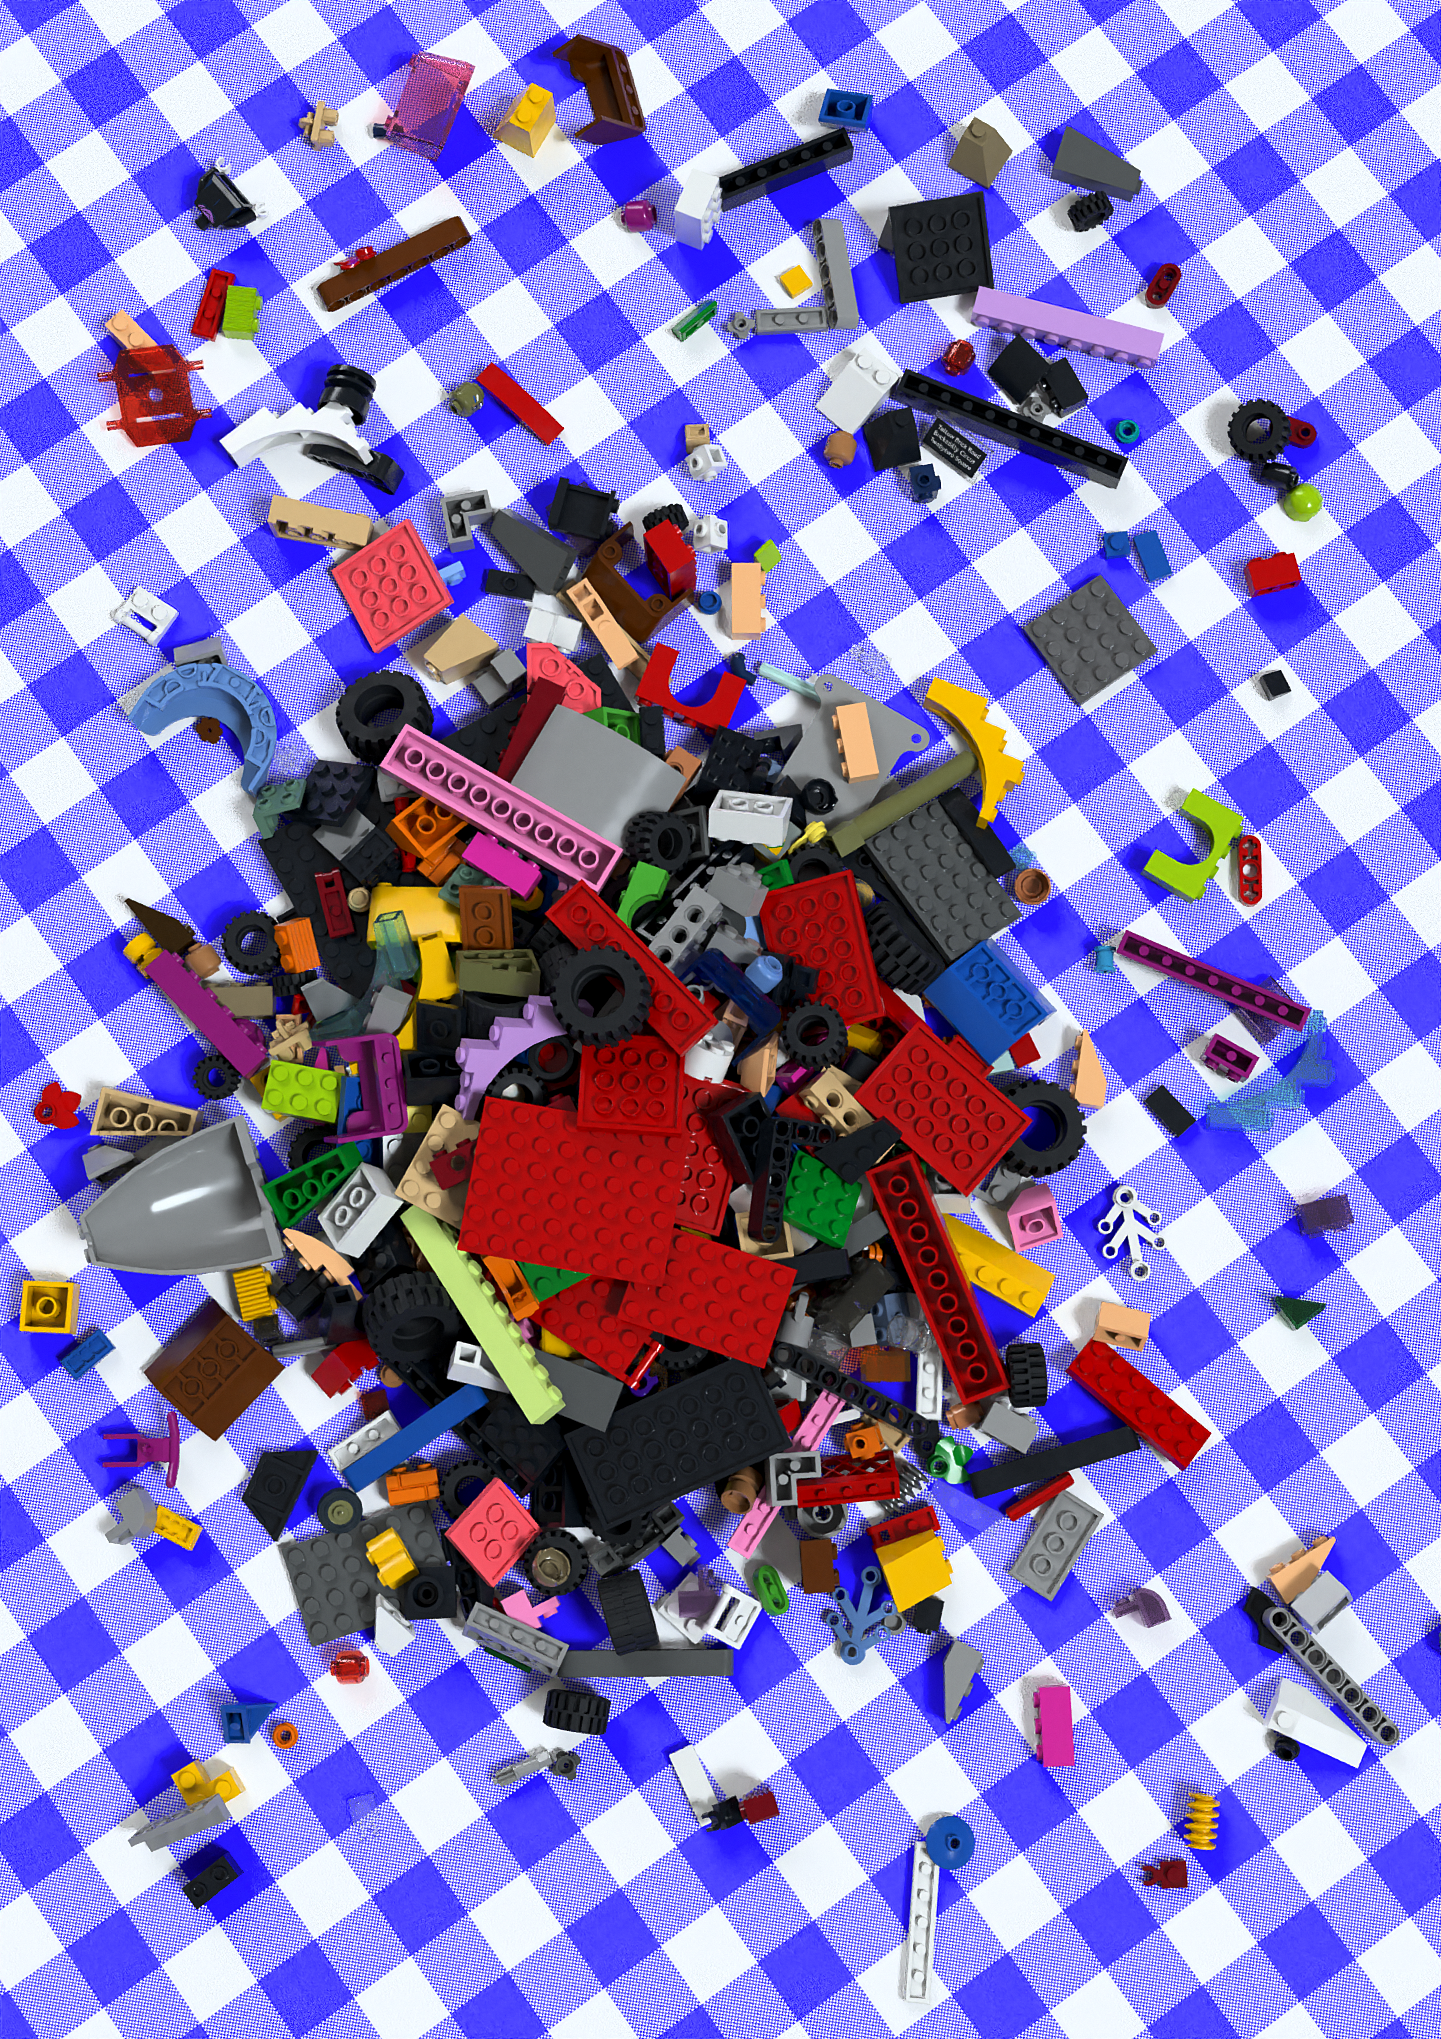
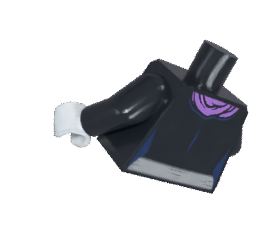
M223 157L217 159V167H212L199 178L197 198L194 204L201 211V214L195 220V223L203 231H206L211 224L216 229L224 228L231 230L241 228L256 221V217L265 219L269 215V211L266 213L258 211L259 208L265 206L264 202H259L255 210L251 209L253 205L227 176L231 172V163L226 167H221L225 162Z

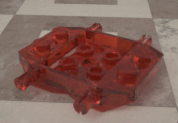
M174 343L120 350L114 369L109 372L97 373V377H105L99 378V383L109 381L116 383L122 415L120 420L106 421L107 430H124L136 447L190 441L197 421L199 419L213 418L212 408L200 410L196 408L191 388L190 372L205 370L204 365H200L204 364L203 359L196 361L187 360ZM176 369V371L129 377V374ZM152 388H158L162 391V400L155 401L150 397ZM175 413L184 414L181 417L137 422L136 419Z

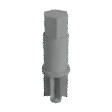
M546 1750L496 1771V1777L492 1778L494 1785L500 1784L501 1787H504L552 1764L551 1755Z

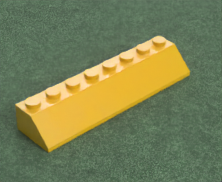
M874 1195L872 1212L878 1209L879 1213L884 1219V1216ZM942 1213L971 1285L1024 1316L1033 1319L1045 1300L1056 1275L948 1213ZM890 1232L886 1234L887 1237L893 1240Z

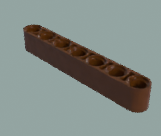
M454 216L358 264L356 267L324 281L316 288V292L328 312L337 311L464 247L472 240V237L462 218Z

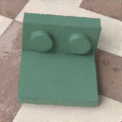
M305 778L298 780L290 779L285 783L275 786L267 785L260 789L252 816L263 839L273 837L281 812L300 807L307 784Z
M460 864L439 891L438 897L460 908L458 888L461 885H501L484 874L464 864Z

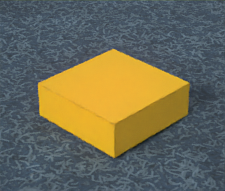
M800 265L780 277V282L793 299L813 285Z

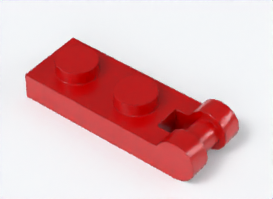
M933 1505L871 1526L865 1530L867 1535L871 1536L874 1544L872 1549L876 1553L875 1549L933 1529L935 1532L940 1530L941 1527ZM887 1530L890 1539L883 1541L880 1532Z

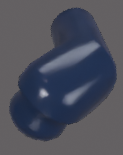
M737 652L730 658L732 674L747 680L746 684L753 687L758 676L746 670V657L743 653Z

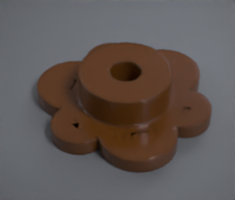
M204 717L201 719V723L196 725V731L201 735L202 741H209L212 744L219 742V736L223 734V729L220 728V722L217 718L209 719Z

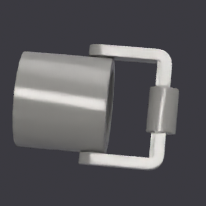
M801 1292L798 1295L794 1312H783L775 1339L776 1342L789 1343L802 1349L808 1348L815 1319L805 1316L809 1300L806 1292Z

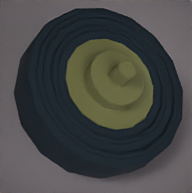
M342 1487L334 1488L324 1493L317 1506L318 1520L323 1528L336 1534L347 1533L356 1528L363 1514L362 1502L357 1494L350 1489Z

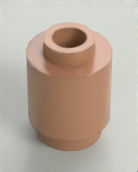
M979 1401L963 1405L961 1402L951 1406L950 1410L945 1411L952 1430L959 1428V1431L981 1422L980 1416L984 1415Z

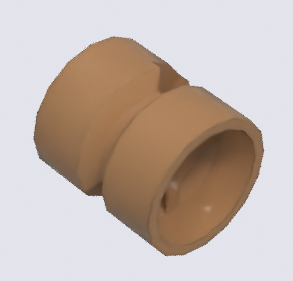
M750 1466L730 1474L728 1483L721 1495L723 1506L735 1514L749 1513L763 1483L762 1475Z

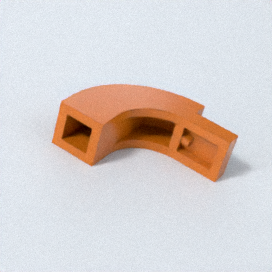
M480 1254L483 1262L501 1288L517 1322L531 1316L540 1308L538 1305L539 1301L517 1261Z

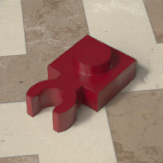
M1185 1859L1159 1861V1868L1156 1869L1148 1864L1141 1866L1142 1871L1152 1872V1877L1149 1880H1142V1883L1146 1886H1152L1157 1881H1160L1162 1889L1188 1888Z

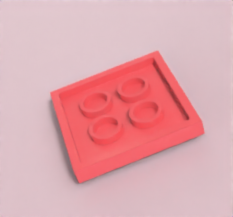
M494 1477L444 1535L484 1582L494 1588L543 1530L501 1479Z

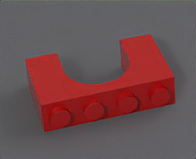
M657 642L633 700L637 701V705L640 707L661 706L663 707L665 718L673 719L674 717L679 719L684 726L695 729V727L704 730V734L713 738L719 725L728 727L747 680L724 671L715 694L708 703L698 707L685 706L673 697L669 689V676L680 651Z

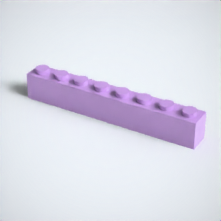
M979 286L970 322H974L980 327L990 326L997 328L1003 333L1013 332L1021 334L1026 339L1036 338L1044 340L1049 345L1059 344L1067 346L1072 351H1087L1096 357H1110L1116 362L1133 363L1142 369L1155 368L1164 333L982 286Z

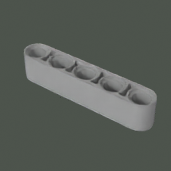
M817 218L813 223L812 231L829 326L831 329H856L859 323V313L842 221L840 219Z

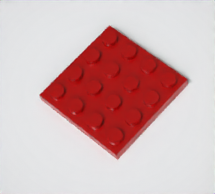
M631 1035L633 1039L628 1042L624 1039L618 1041L619 1046L613 1048L610 1044H606L604 1049L596 1048L593 1044L589 1047L582 1045L576 1130L681 1137L685 1055L681 1058L662 1037Z

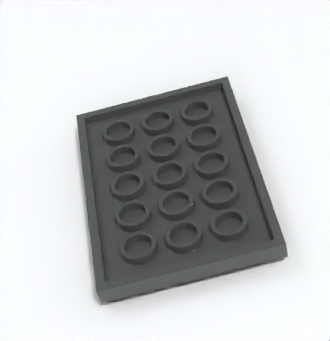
M937 798L864 841L865 844L862 845L863 849L947 964L953 962L983 940L989 939L1023 916L999 882L977 859L972 848L962 837L953 820L945 812Z
M427 1500L361 1521L356 1528L347 1533L336 1534L329 1532L281 1549L312 1647L374 1626L376 1596L379 1593L399 1612L405 1615L404 1584L394 1590L388 1585L384 1587L377 1576V1573L380 1572L377 1564L373 1566L366 1556V1552L369 1551L366 1543L392 1527L399 1534L416 1567L448 1566ZM425 1589L423 1592L424 1597L430 1599L432 1591Z

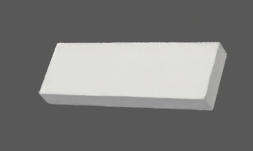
M387 1410L331 1448L327 1453L339 1472L342 1473L353 1463L401 1431L402 1428L391 1410Z
M690 1744L669 1754V1757L699 1824L703 1827L711 1823V1819H702V1814L713 1811L712 1805L719 1801L693 1744Z

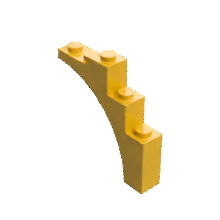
M934 677L922 707L937 714L954 727L966 741L972 753L977 757L983 794L981 811L976 826L985 830L988 821L993 823L998 813V809L995 808L997 801L1002 803L1007 791L1012 793L1015 784L1021 785L1025 776V772L1021 770L1025 762L1003 753L1007 741L1004 740L1006 730L985 722L989 709L986 708L987 698Z
M441 930L417 937L420 951V978L416 995L400 1027L392 1033L398 1039L400 1056L401 1051H418L416 1002L421 999L434 1002L440 998L441 1000H449L455 997V994L460 993ZM349 1061L352 1075L357 1073L359 1075L358 1061Z

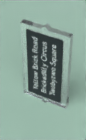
M938 410L930 423L925 425L926 429L919 438V445L973 485L981 472L987 469L986 465L995 452Z

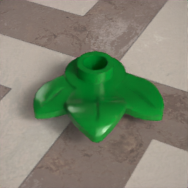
M952 1435L944 1437L938 1441L934 1453L928 1457L926 1470L932 1477H943L950 1484L964 1483L968 1481V1473L963 1466L971 1458L974 1451L965 1445H955ZM942 1461V1465L939 1468H934V1463Z

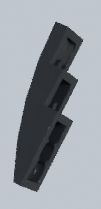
M959 787L938 798L939 803L953 820L954 825L972 848L977 859L995 879L1016 868L1013 859L990 825L987 824L985 830L976 826L980 812Z

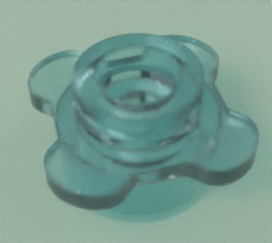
M1018 843L1016 850L1009 854L1016 864V868L1021 872L1028 869L1030 863L1037 859V854L1034 851L1028 850L1024 843Z

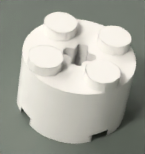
M708 1032L685 1054L684 1072L702 1081L705 1077L712 1078L711 1083H722L734 1055L733 1050L735 1046L728 1041H719L712 1038L713 1034Z

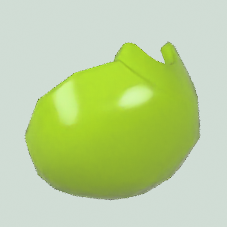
M1300 483L1291 488L1286 494L1284 509L1287 515L1294 521L1307 522L1317 515L1322 508L1323 497L1319 489L1314 485Z

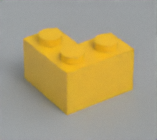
M199 1759L171 1775L188 1806L218 1793L224 1803L246 1791L234 1768L211 1781Z

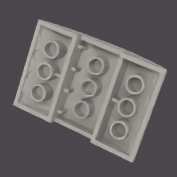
M557 704L510 784L622 848L623 856L628 858L630 854L626 853L625 847L628 846V842H625L626 836H629L627 831L629 826H633L632 821L635 818H639V814L646 813L647 811L668 812L687 778L646 749L614 730L583 714Z

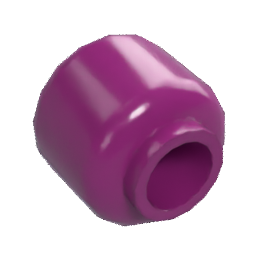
M646 199L628 202L625 205L624 211H621L623 226L626 225L632 233L650 231L653 225L657 223L655 205H651Z

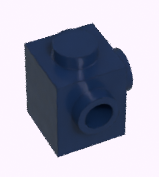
M933 463L909 467L908 479L913 503L920 502L921 504H926L937 499L938 490H941V480L939 475L935 476Z

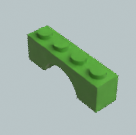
M638 861L637 866L631 869L628 881H630L627 891H622L619 898L620 908L618 913H615L630 929L633 915L640 906L650 901L662 899L670 879L668 872Z

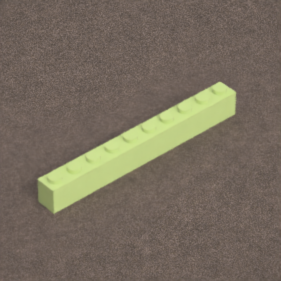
M412 1205L400 1218L531 1424H544L566 1406L562 1400V1393L549 1380L548 1371L535 1358V1351L521 1336L522 1331L520 1327L510 1319L507 1307L495 1295V1288L482 1275L481 1266L472 1259L468 1252L457 1250L459 1237L456 1234V1228L423 1209Z

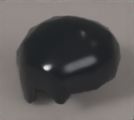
M822 778L809 780L801 791L802 805L807 812L813 815H825L833 811L838 798L830 782Z

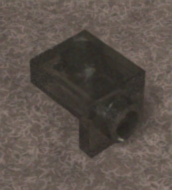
M278 1313L253 1319L254 1336L259 1340L263 1348L286 1342V1336Z

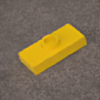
M158 1505L157 1522L153 1531L192 1551L203 1527L163 1505Z

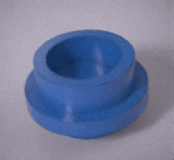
M714 591L703 592L698 598V608L706 615H714L721 608V597Z

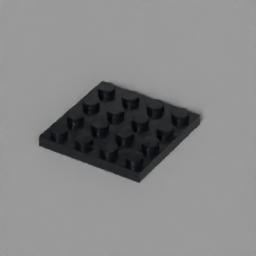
M983 191L888 206L901 304L978 292L979 286L995 289Z

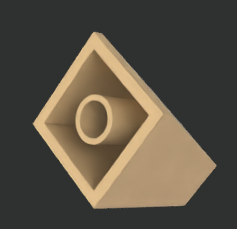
M461 614L423 657L426 663L425 667L429 671L428 675L437 683L441 680L444 684L448 685L490 666V661L493 660L492 657L500 651V647L494 639L464 614Z

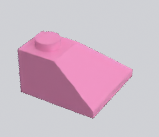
M1047 1183L1022 1190L1007 1212L1016 1253L1064 1237L1056 1200Z

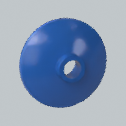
M945 1816L939 1818L930 1826L925 1844L928 1856L934 1864L943 1869L954 1870L964 1866L970 1860L975 1848V1839L972 1829L964 1820L954 1816ZM955 1838L957 1845L955 1848H952L950 1842Z

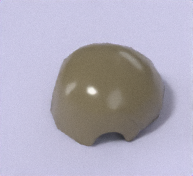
M553 1547L540 1550L532 1564L533 1576L543 1586L556 1587L561 1585L568 1579L570 1574L569 1560L563 1552Z

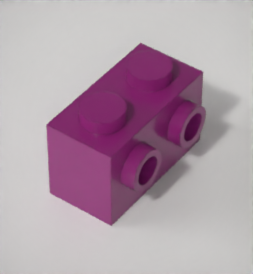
M1215 1033L1210 1038L1199 1059L1204 1061L1203 1065L1213 1071L1219 1069L1226 1073L1225 1077L1234 1083L1240 1081L1243 1083L1249 1078L1260 1057Z

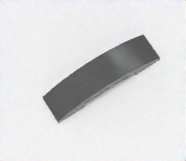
M670 1501L654 1510L646 1532L635 1544L630 1545L627 1543V1546L624 1547L617 1544L613 1548L606 1545L588 1558V1561L602 1579L622 1572L647 1557L662 1545L680 1526L685 1517L673 1502Z

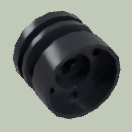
M345 364L330 366L327 378L324 381L325 388L321 391L317 403L318 410L329 402L345 404L353 413L351 419L355 426L363 425L370 409L369 402L373 399V393L376 390V380L364 370Z

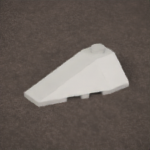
M1281 1677L1262 1725L1358 1768L1368 1744L1306 1687Z

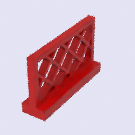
M893 1450L875 1452L874 1457L866 1460H861L860 1457L852 1458L851 1454L820 1457L821 1473L825 1475L821 1478H799L796 1481L798 1508L900 1498L899 1475L896 1470ZM882 1460H888V1461L885 1462L884 1464H881V1463H878V1462H877V1461H882ZM853 1463H861V1465H859L858 1467H856V1466H854V1465H852V1464H853ZM835 1465L836 1467L830 1469L827 1466ZM869 1467L875 1469L872 1473L866 1471ZM843 1470H847L850 1473L844 1475L840 1472H842Z

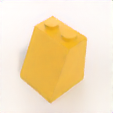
M531 83L514 98L494 131L493 138L534 158L556 121L553 93Z
M933 1529L875 1549L888 1590L898 1613L905 1611L952 1584L950 1574L954 1572L949 1559L944 1560L942 1551L946 1550L941 1535L936 1537Z

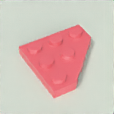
M527 643V692L531 682L537 681L540 676L566 687L567 694L562 706L580 714L602 707L601 689L589 680L575 664L560 653L552 643Z

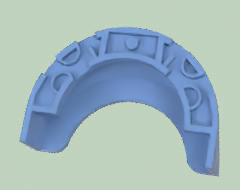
M218 663L186 664L156 679L144 691L127 717L133 726L147 735L156 736L171 724L185 718H217L219 722L225 724L235 733L241 743L244 753V770L241 786L246 793L257 799L260 789L266 785L277 739L275 715L262 689L241 671Z

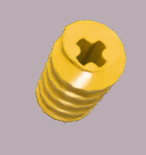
M1189 1792L1188 1796L1194 1798L1195 1802L1187 1803V1806L1194 1809V1812L1186 1814V1817L1193 1820V1823L1185 1824V1827L1191 1830L1192 1833L1184 1835L1183 1838L1191 1841L1190 1844L1184 1846L1203 1850L1215 1849L1216 1844L1209 1840L1217 1838V1833L1210 1829L1217 1828L1218 1823L1211 1818L1219 1817L1220 1813L1212 1808L1219 1807L1221 1803L1214 1799L1216 1796Z

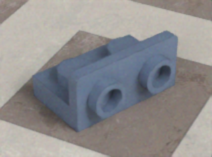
M900 1292L868 1298L869 1312L872 1313L877 1348L915 1341L906 1293Z

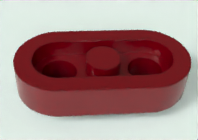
M1166 263L1159 268L1145 294V301L1151 308L1160 309L1168 303L1181 279V270L1177 265ZM1170 276L1172 280L1167 281L1164 277ZM1158 295L1161 299L1155 300L1153 296Z
M1288 416L1292 436H1289V445L1302 449L1310 447L1317 436L1314 426ZM1270 422L1268 427L1270 436L1273 432L1272 422ZM1301 431H1306L1309 436H1303Z

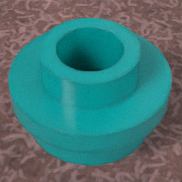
M1123 420L1118 423L1115 435L1120 442L1129 444L1137 440L1140 430L1134 421ZM1123 430H1129L1131 435H1125Z

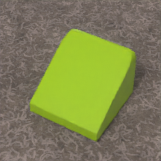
M768 539L754 553L753 563H761V570L765 571V574L782 559L779 550L771 539Z

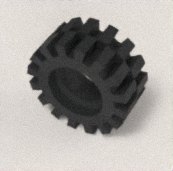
M1096 191L1095 194L1092 192L1087 197L1083 196L1082 200H1077L1075 205L1070 206L1067 214L1077 232H1083L1084 230L1086 232L1090 228H1096L1098 224H1103V221H1107L1109 216H1112L1114 209L1104 191Z
M679 503L669 504L667 507L665 505L661 509L657 508L654 512L648 513V516H645L644 520H642L646 532L669 519L672 525L677 524L681 531H684L689 526L684 509Z
M316 970L272 977L275 997L303 993L300 987L318 979Z
M224 1055L208 1056L204 1060L197 1063L199 1066L194 1068L196 1075L192 1076V1080H196V1084L193 1085L195 1088H199L198 1093L200 1095L204 1094L206 1099L221 1100L229 1097L238 1090L239 1087L237 1085L241 1083V1079H238L241 1073L237 1071ZM213 1068H219L225 1074V1082L220 1087L212 1085L209 1081V1073Z

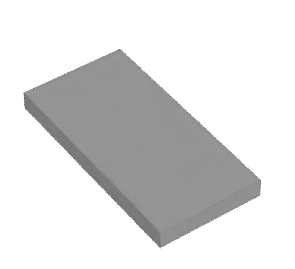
M1067 1490L1062 1491L1054 1496L1007 1574L1052 1602L1104 1514Z

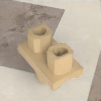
M318 101L315 118L314 113L308 112L307 118L299 119L298 125L304 130L303 135L305 137H310L311 135L310 140L314 143V151L321 152L322 146H334L335 132L325 130L326 124L337 126L339 113L338 110L327 108L325 101Z
M281 1019L276 1021L278 1029L271 1032L274 1040L269 1042L270 1049H268V1052L272 1057L276 1055L281 1061L288 1062L295 1057V1053L290 1047L293 1044L298 1043L302 1051L312 1048L311 1041L314 1040L308 1021L298 1026L295 1025L293 1020L287 1024Z

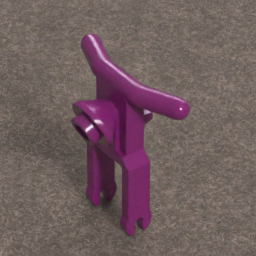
M170 1411L167 1414L170 1438L148 1439L144 1434H103V1439H137L138 1448L136 1462H102V1468L143 1467L147 1462H169L166 1486L173 1488L176 1485L180 1464V1432L177 1414L174 1411Z

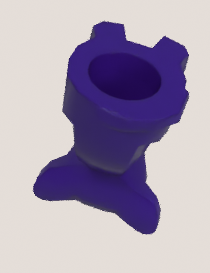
M648 1368L640 1380L639 1384L641 1385L637 1391L628 1386L632 1395L641 1400L656 1394L657 1388L660 1386L657 1375L654 1377L648 1375L650 1368Z

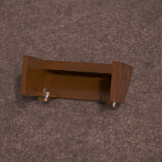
M578 34L552 52L553 57L569 62L570 72L575 79L586 83L596 119L574 134L575 138L597 145H604L637 137L646 130V123L629 61L622 49Z
M629 521L599 547L582 572L581 579L587 578L620 627L636 643L644 644L694 603V591L690 587L673 603L663 594H654L646 601L640 597L614 568L622 559V547L634 537L633 524Z

